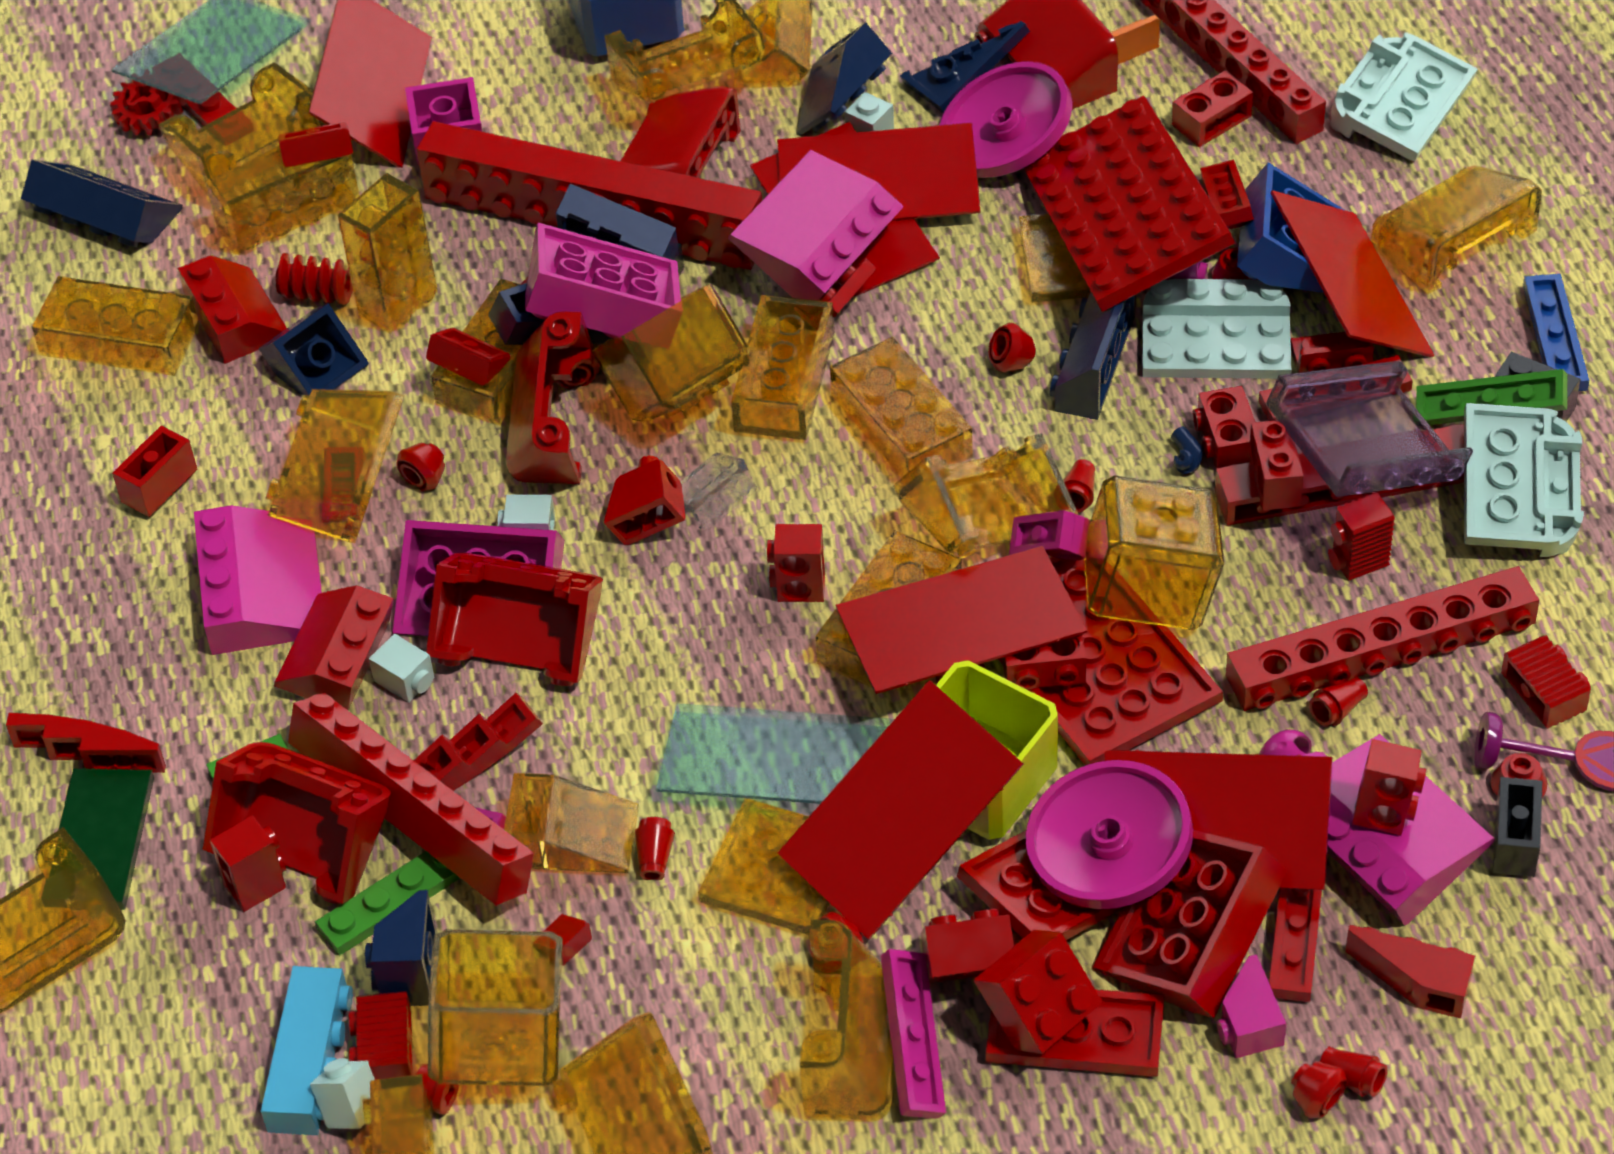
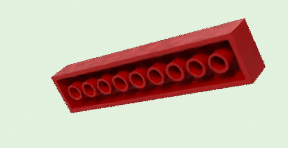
M435 121L432 122L416 149L425 198L436 203L453 204L468 210H480L494 213L500 217H512L529 221L532 224L542 223L558 228L556 211L569 185L572 184L676 227L677 241L682 244L684 256L700 261L707 260L725 264L731 268L739 267L752 270L755 264L728 237L762 202V191Z

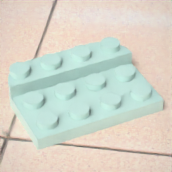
M1404 32L1403 38H1383L1379 35L1373 39L1368 52L1345 83L1339 85L1331 107L1330 126L1348 138L1352 136L1354 131H1357L1415 162L1470 85L1478 69L1415 35Z
M1165 279L1151 286V289L1146 294L1143 301V377L1291 379L1290 301L1283 291V287L1266 285L1260 280Z
M1466 403L1464 409V544L1540 549V557L1564 554L1569 550L1576 539L1584 516V511H1581L1580 450L1583 443L1580 431L1575 432L1567 422L1557 417L1558 411L1546 408Z

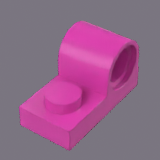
M1065 510L1014 517L1009 555L1043 546L1048 556L1063 560H1084L1090 520Z

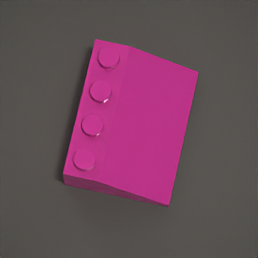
M810 150L730 234L728 239L794 300L809 311L904 206L878 182Z
M537 223L525 292V308L527 312H531L534 316L545 320L555 312H581L587 328L601 331L610 338L621 339L623 337L637 341L647 348L654 349L659 347L668 350L682 314L678 263L668 258Z
M233 505L194 511L203 622L211 654L216 655L295 641L317 594L322 593L313 517Z
M406 520L393 634L428 637L436 565L452 554L471 553L561 569L565 540L556 530Z
M1381 734L1372 738L1388 742ZM1370 739L1332 762L1327 853L1406 926L1495 842V839L1427 776H1425L1422 793L1413 792V795L1419 796L1414 821L1406 819L1401 836L1353 825L1352 820L1357 795L1372 741Z

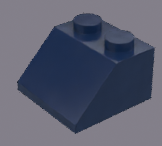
M329 303L313 309L259 348V351L276 376L312 404L369 364Z
M428 890L417 891L374 926L373 943H366L365 947L366 968H372V991L379 992V994L407 991L411 1006L433 1005L438 933Z

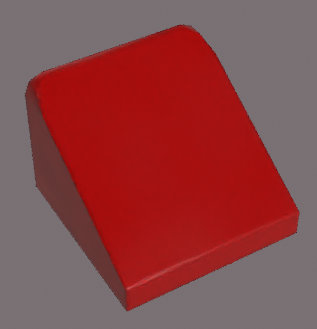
M561 914L533 940V943L564 966L592 940L590 924L582 919Z

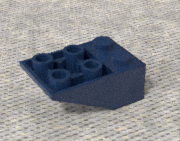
M866 22L831 45L812 64L796 131L798 135L801 136L810 129L815 133L829 120L834 121L846 111L847 107L845 104L849 100H855L867 89L865 83L868 80L873 81L887 68L883 63L893 53Z

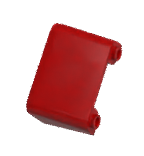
M1006 0L978 24L975 39H978L980 43H984L999 36L998 29L1023 21L1030 32L1007 54L1008 58L1013 63H1041L1057 71L1070 91L1072 110L1117 91L1118 48L1111 32L1082 0Z
M721 85L658 97L655 102L649 104L643 123L620 161L700 178V174L718 142H735L741 131L737 90Z
M562 311L548 316L518 350L506 455L507 468L511 476L517 481L555 484H580L582 466L580 462L574 461L570 451V430L560 418L550 417L553 381H572V372L578 365L583 362L584 364H592L593 345L581 312Z
M452 554L436 565L426 653L430 657L438 658L437 662L446 666L461 665V660L478 657L544 669V675L551 678L550 682L552 684L573 686L574 682L578 683L583 677L600 601L603 578L588 573L478 554Z
M254 742L216 761L202 850L214 854L210 839L253 815L262 828L269 826L276 835L280 844L276 851L286 866L317 877L315 891L321 895L322 899L328 903L343 904L356 894L388 811L391 792L387 787L281 746L266 742Z

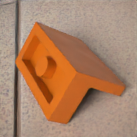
M1156 15L1143 20L1140 19L1111 32L1118 48V65L1159 48L1160 19Z

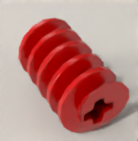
M282 253L276 270V290L284 298H293L295 295L298 300H306L309 297L311 301L315 302L323 299L325 303H333L336 300L339 304L346 305L354 290V267L350 265L348 270H345L343 259H337L333 269L331 268L329 258H323L320 267H317L315 256L309 257L307 265H304L303 256L296 254L293 264H290L288 253Z

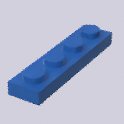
M1561 274L1524 276L1523 290L1542 363L1557 370L1563 369L1567 374L1580 378L1579 391H1588L1589 377Z

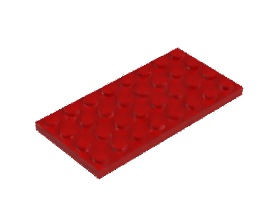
M1145 95L1127 101L1122 107L1107 115L1096 117L1091 123L1074 132L1062 135L1043 156L1023 168L1102 312L1235 244L1228 227Z

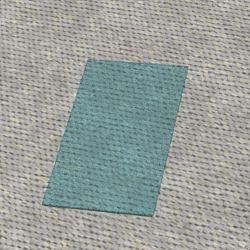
M208 0L111 69V72L201 104L304 29L311 20L256 0Z
M677 703L656 792L821 804L894 719Z

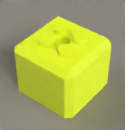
M969 660L956 662L936 686L1024 763L1003 787V790L995 796L967 828L988 840L1002 838L1057 769V710L1054 703Z

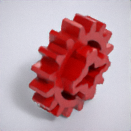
M160 70L154 76H151L149 71H145L142 78H138L134 74L131 76V83H120L122 91L113 92L115 100L110 102L112 115L117 125H121L124 132L131 129L135 136H138L142 130H145L148 136L152 134L155 128H158L161 132L164 131V124L167 122L175 124L174 115H182L183 109L181 106L186 104L184 92L179 81H175L172 74L164 77Z

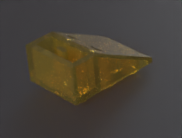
M514 773L504 830L534 852L531 869L629 873L639 804L557 775Z

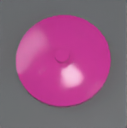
M1036 62L1011 63L992 69L966 85L946 108L940 125L972 122L977 177L1003 176L1030 165L1050 150L1059 140L1071 117L1072 97L1063 78L1053 68Z
M1109 760L1089 764L1061 777L1037 801L1029 817L1026 829L1028 856L1034 872L1041 883L1058 898L1077 906L1093 909H1111L1131 905L1160 891L1177 875L1184 865L1193 840V822L1190 810L1183 793L1175 782L1151 766L1124 760Z

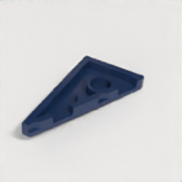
M1023 21L1009 24L998 29L1000 35L984 43H980L976 39L952 50L948 55L930 60L932 66L913 75L909 70L903 72L900 78L909 88L944 113L953 98L966 85L990 71L1030 31Z

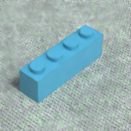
M292 967L261 1108V1114L268 1133L318 1135L321 1120L324 1119L310 1083L324 1072V1067L328 1063L337 1059L334 1057L336 1047H342L345 1040V1023L342 1021L344 1011H350L353 1000L352 986L346 984L343 970L340 968Z

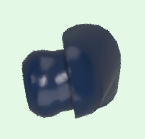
M1182 426L1177 428L1171 435L1172 441L1180 449L1179 456L1175 455L1173 460L1180 473L1191 474L1199 468L1204 456V449L1188 429Z

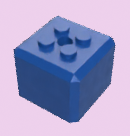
M568 0L586 52L595 57L677 39L684 32L682 0Z

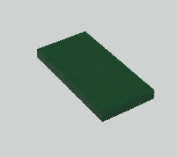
M73 768L42 898L45 908L126 909L154 782L152 770Z

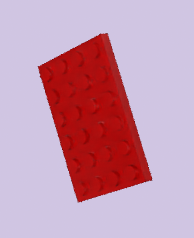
M1091 538L1087 541L1084 560L1072 561L1055 557L1049 558L1087 628V633L1082 634L1086 653V683H1076L1070 686L1039 687L1028 691L1055 704L1058 714V733L1085 766L1104 761L1105 750L1128 751L1223 701L1222 689Z

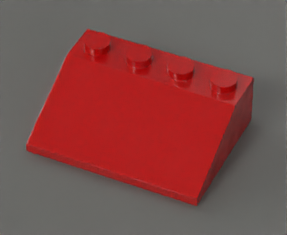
M1193 830L1191 849L1180 871L1160 891L1142 901L1123 907L1093 968L1148 994L1164 995V1001L1186 1011L1214 1019L1287 870L1264 847Z

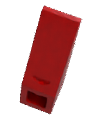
M1349 924L1345 951L1347 954L1419 1009L1461 1019L1472 978L1475 955L1464 953L1462 950L1453 947L1444 948L1423 943L1412 937L1403 938L1383 933L1372 927H1358Z

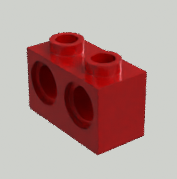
M1223 71L1215 77L1207 79L1203 84L1188 93L1180 95L1173 101L1172 126L1200 148L1252 116L1253 92L1228 72Z
M1243 386L1198 393V408L1193 409L1192 414L1196 431H1202L1204 434L1202 446L1206 459L1212 458L1215 469L1234 464L1250 463L1251 423L1256 421Z
M1283 419L1251 423L1249 457L1262 510L1301 507L1303 472L1290 420Z
M775 524V539L767 541V562L774 563V565L769 567L770 588H777L778 602H824L826 572L822 524Z
M1082 635L1002 658L1005 679L1026 690L1086 683V653Z
M1372 739L1357 795L1352 820L1353 825L1402 835L1406 819L1414 821L1419 796L1413 795V792L1422 793L1427 769L1419 767L1422 750Z

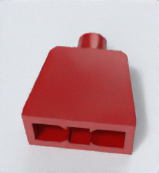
M651 455L642 457L639 460L638 468L620 475L615 480L604 524L624 545H630L685 521L683 492L679 478L657 457Z

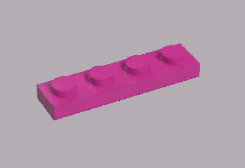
M888 949L881 955L900 1114L901 1116L937 1119L946 1114L926 955L919 952Z

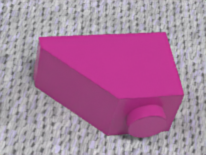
M1257 954L1248 956L1223 1000L1222 1018L1217 1020L1220 1040L1223 1045L1230 1044L1235 1058L1284 1046L1286 1021Z

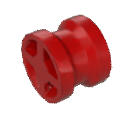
M423 1064L412 1081L409 1095L410 1103L417 1107L428 1105L433 1108L435 1113L446 1115L457 1097L460 1082L458 1074L450 1071L442 1074L437 1072L434 1066Z

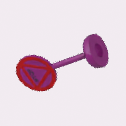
M1484 712L1479 723L1475 741L1474 764L1476 767L1483 769L1492 767L1497 761L1500 748L1575 761L1576 768L1587 781L1596 787L1614 791V732L1594 731L1585 734L1577 742L1575 751L1502 738L1503 722L1501 717L1496 713Z

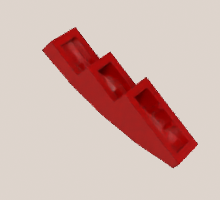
M514 693L487 719L479 713L450 740L442 734L414 761L454 791L512 751L543 723L525 699L518 693Z
M8 713L6 727L14 748H46L50 760H82L85 769L152 770V773H165L166 764L159 743L126 730L89 720L63 716Z

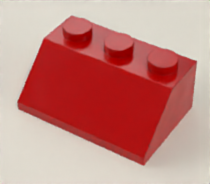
M209 255L177 268L185 298L225 364L258 351L261 346L287 329L250 267Z
M358 585L318 593L274 682V687L304 698L325 692L349 710L370 665L369 658L376 652L389 625L394 598Z

